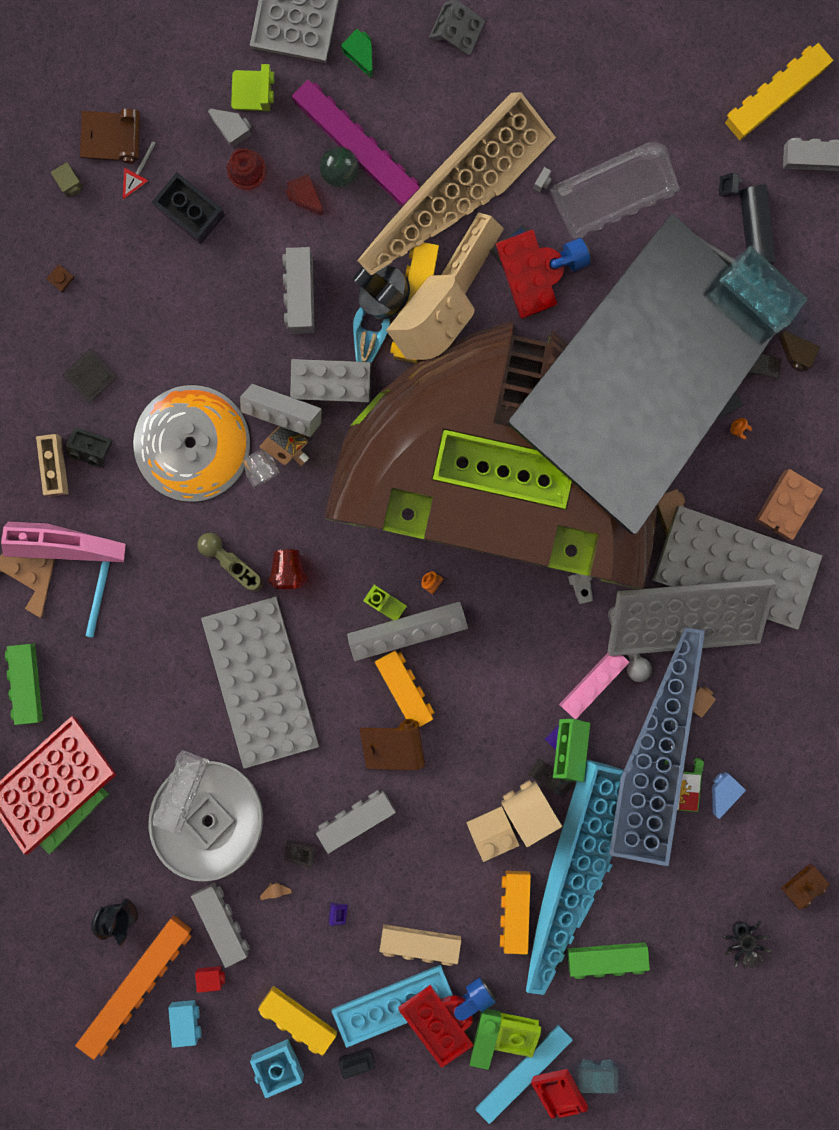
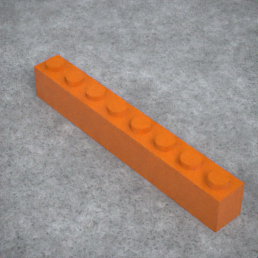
M173 915L77 1042L75 1046L93 1060L97 1055L102 1056L109 1047L106 1043L109 1039L114 1041L120 1032L118 1027L121 1023L126 1025L132 1017L130 1011L133 1007L138 1009L144 1001L142 995L145 991L150 993L156 985L154 979L157 975L162 977L168 969L165 966L169 960L173 962L180 953L177 950L181 944L185 946L192 937L189 934L192 928Z

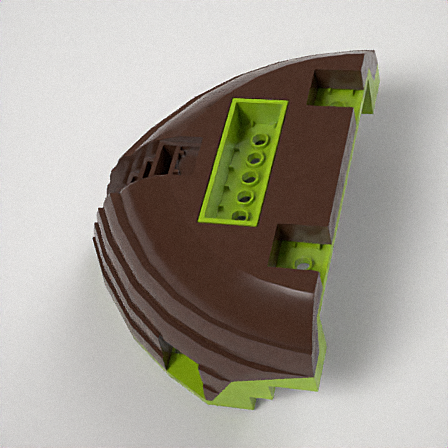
M512 321L472 333L452 343L440 355L414 363L385 387L350 425L346 438L343 441L324 516L326 520L362 528L366 526L644 590L653 549L657 515L656 506L640 530L634 535L630 534L508 425L510 417L568 345L555 331H551L548 343L512 335ZM465 457L468 460V466L466 468H459L456 464L458 458ZM481 461L486 462L489 466L488 471L485 473H480L477 470V464ZM500 466L508 468L509 474L507 477L502 478L497 474V469ZM525 470L529 473V480L527 482H521L518 479L520 471ZM539 476H548L550 480L549 485L546 487L540 486L538 483ZM405 509L413 510V519H403L402 512ZM568 545L576 547L577 553L575 556L569 557L566 555L565 549Z

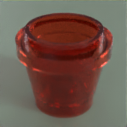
M240 148L232 153L227 163V175L232 184L237 188L250 190L258 187L263 182L266 175V166L258 153L246 148ZM246 161L247 166L242 167L241 162Z
M295 549L274 551L271 576L268 577V584L273 586L274 589L281 590L304 587V584L308 582V576L304 572L300 551Z

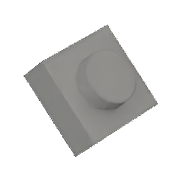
M544 167L533 189L541 192L542 188L547 189L552 180L550 178L551 170Z

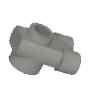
M580 574L568 576L569 583L573 585L579 604L593 601L590 582L593 578ZM583 589L588 591V595L585 597L581 595Z

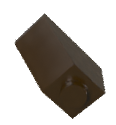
M787 331L780 333L779 340L788 363L793 365L792 368L800 372L810 369L820 346Z

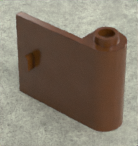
M122 109L120 113L81 111L80 158L123 160L127 164H134L135 161L139 160L140 112L138 110Z
M406 719L398 728L360 727L359 731L366 769L419 770L425 766L418 721Z

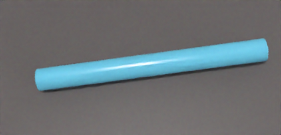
M102 561L86 631V636L88 637L94 636L110 565L108 561Z

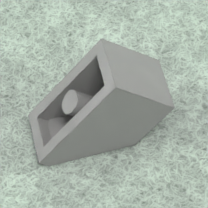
M216 109L208 110L210 117L232 148L251 136L249 122L246 118L242 119L238 113Z

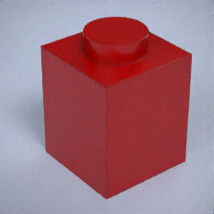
M221 966L198 968L195 972L197 993L219 991L223 984L226 983L225 971L222 972Z

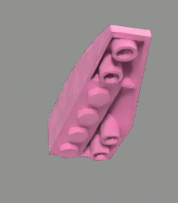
M7 522L3 527L1 540L3 556L108 562H124L126 544L45 523Z

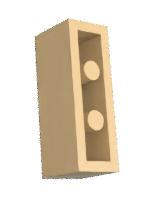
M57 434L36 436L43 495L51 497L69 494L62 437Z

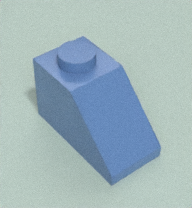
M726 772L718 774L714 778V784L712 785L713 814L718 819L746 791Z

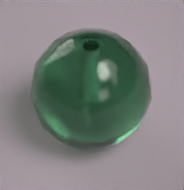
M336 146L324 152L320 159L319 170L321 177L327 184L342 188L354 182L358 175L359 163L351 150Z

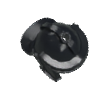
M126 898L121 904L100 907L92 919V933L101 940L115 936L117 944L121 946L127 939L129 926L133 925L138 919L136 906L130 899Z

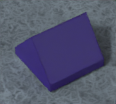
M330 904L328 922L331 926L346 923L347 904Z

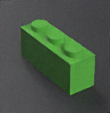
M576 719L559 720L553 778L569 782H584L590 723Z

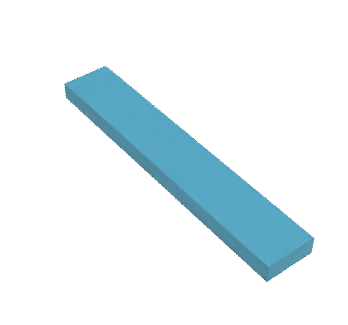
M557 1025L537 1045L533 1058L526 1057L475 1108L476 1111L490 1124L531 1083L533 1076L539 1075L573 1039Z

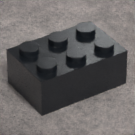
M178 172L173 175L152 201L157 210L199 244L204 242L225 216L220 206Z

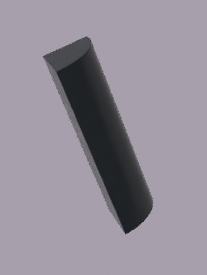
M767 184L745 188L741 190L740 194L749 268L771 266L775 263Z

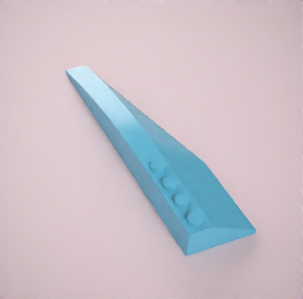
M586 759L584 782H576L542 901L529 967L527 993L545 994L556 973L555 968L557 964L562 962L565 956L563 953L567 945H571L576 928H580L594 901L593 896L598 889L600 890L603 884L601 881L606 871L609 872L613 866L610 864L612 856L609 855L620 781L624 769Z

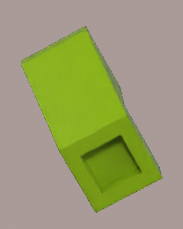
M373 585L363 600L392 620L399 619L407 607L376 585Z

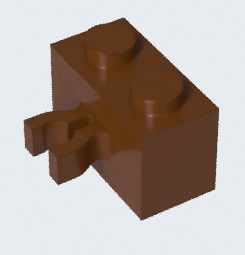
M810 863L780 889L794 906L800 910L807 908L812 903L811 900L816 896L824 894L830 884L817 868Z

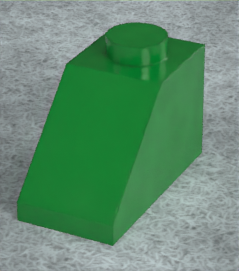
M356 29L341 45L342 53L371 78L373 76L371 38L364 31L361 33Z

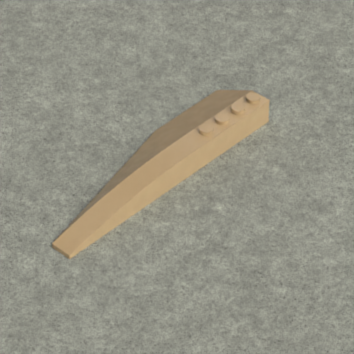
M521 92L511 93L420 187L357 260L370 275L389 265L399 256L408 253L407 251L415 246L424 243L426 239L448 228L463 216L473 212L477 207L486 204L493 197L502 194L556 138Z

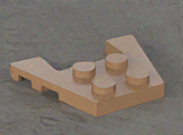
M1 554L0 573L1 571L35 591L25 609L41 618L44 612L55 559L6 557Z

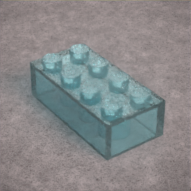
M749 246L736 257L720 279L722 284L776 333L791 324L808 299L752 246Z

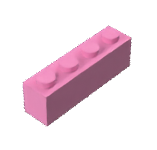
M607 653L559 705L574 719H577L626 667L629 661L622 655L609 656V653Z

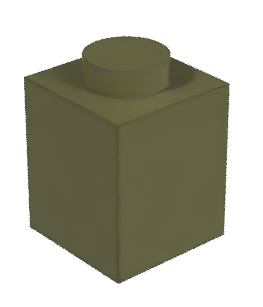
M67 162L50 172L67 197L80 193V189L83 188L80 180Z

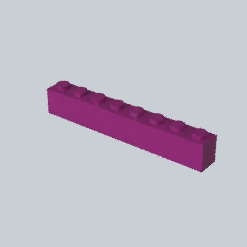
M307 80L292 95L293 102L403 207L420 189L419 182L414 177L410 178L406 175L404 167L399 163L395 164L391 160V155L386 150L382 151L377 146L378 143L373 137L369 136L368 138L363 133L364 129L358 123L354 124L345 110L342 109L340 111L335 106L336 102L330 96L326 97L317 83L314 82L312 84Z

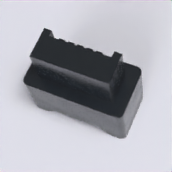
M370 1047L339 1057L338 1065L343 1079L375 1069V1059Z

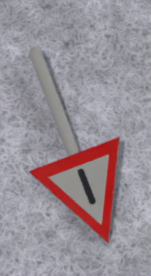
M155 142L151 143L136 173L124 168L123 199L149 181L139 176L152 152Z

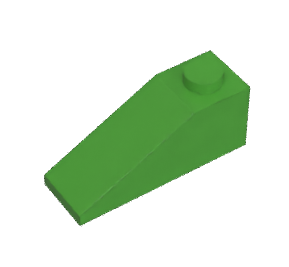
M486 1009L483 1012L480 1011L469 1066L489 1070L501 1022L500 1011Z

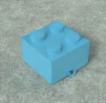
M289 1039L252 1055L250 1063L256 1075L255 1081L257 1084H260L265 1098L303 1082L304 1073Z

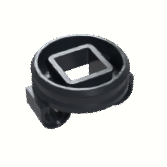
M385 266L373 275H370L361 267L352 278L361 286L359 290V303L362 309L375 319L393 317L404 308L410 294L409 281L395 267Z

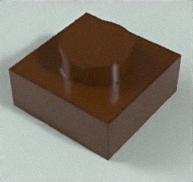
M58 264L46 279L63 292L75 277Z

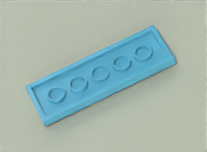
M438 965L332 1008V1014L346 1048L406 1024L407 1021L399 1012L398 1007L429 985L434 988L441 999L453 996L442 966Z

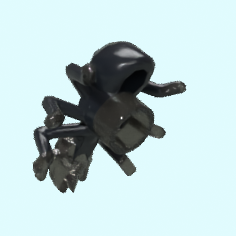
M736 921L732 926V933L736 938L731 935H722L723 939L737 942V945L728 947L725 955H729L733 949L742 948L734 956L735 962L733 966L735 968L739 963L740 955L744 952L745 955L742 963L745 969H747L746 961L753 969V963L757 967L759 965L757 957L761 963L763 962L760 954L753 952V949L772 953V950L756 945L758 939H770V935L752 936L754 929H758L762 924L761 921H758L756 925H752L750 930L745 922Z

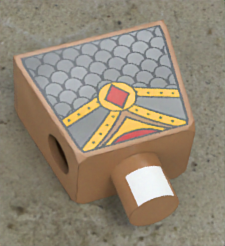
M281 426L260 445L261 449L283 465L294 459L302 466L309 459L302 451V448L308 443L303 434Z

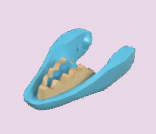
M362 307L357 311L353 322L356 362H372L388 333L386 329L390 326V319H382V329L378 332L363 329L361 321L366 312Z

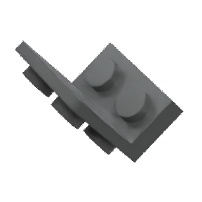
M458 0L444 2L429 38L434 41L446 40L464 54L471 55L485 20Z

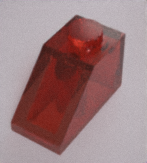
M309 174L287 182L289 189L285 191L289 201L293 200L298 207L320 216L324 215Z

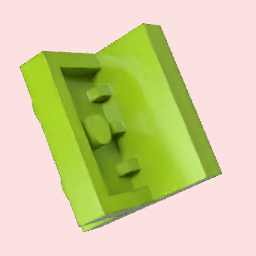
M501 1013V1022L494 1050L533 1058L541 1034V1027L538 1026L539 1020Z

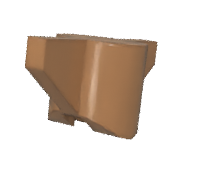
M277 882L275 884L270 883L267 889L260 895V899L277 898L292 892L290 888Z

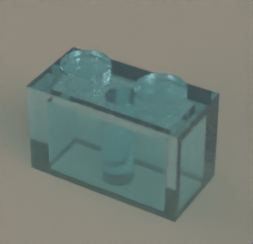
M582 1060L581 1063H577L576 1085L580 1092L618 1093V1068L616 1063L610 1060H603L601 1063Z

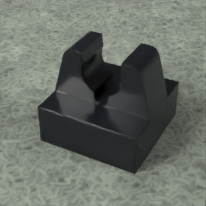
M733 172L720 176L719 196L727 197L741 194V190H738L739 184L742 183L739 174Z

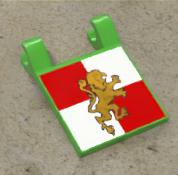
M700 758L694 759L693 772L683 771L677 810L698 812L704 765ZM664 759V765L669 764V762L666 759Z

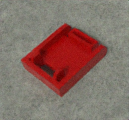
M568 1069L533 1076L531 1084L551 1119L556 1118L557 1115L561 1118L580 1114V1112H587L588 1105Z

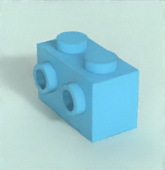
M195 1000L172 1002L168 1008L172 1048L196 1045L199 1038H201V1026L197 1024V1019L200 1016L199 1006H196Z

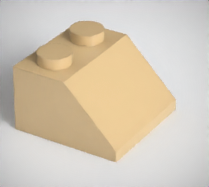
M502 806L466 822L483 862L519 846Z

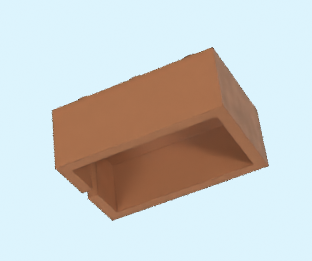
M790 469L785 470L754 521L769 530L774 529V533L787 541L793 540L823 489Z

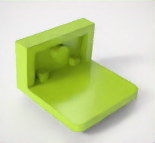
M261 64V71L235 70L232 73L231 106L234 110L270 111L271 103L274 102V92L271 91V84H274V72L271 71L269 64Z

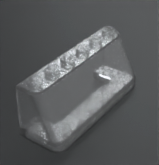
M650 142L556 184L549 190L570 237L578 239L584 237L591 230L597 231L602 229L604 224L608 222L614 223L621 220V217L626 214L637 213L641 207L652 206L661 198H670L674 195V192L680 189L666 145Z

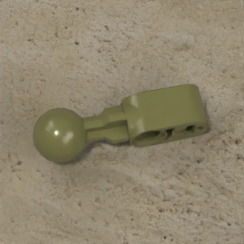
M209 532L200 536L197 548L203 556L217 558L220 561L221 567L251 592H258L262 589L263 579L236 555L226 552L222 548V540L217 534ZM242 565V573L235 574V567ZM246 577H251L257 584L255 586L251 585V582Z

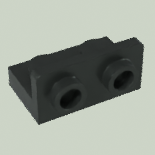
M75 427L66 444V452L73 460H82L91 466L103 468L105 457L112 445V439Z

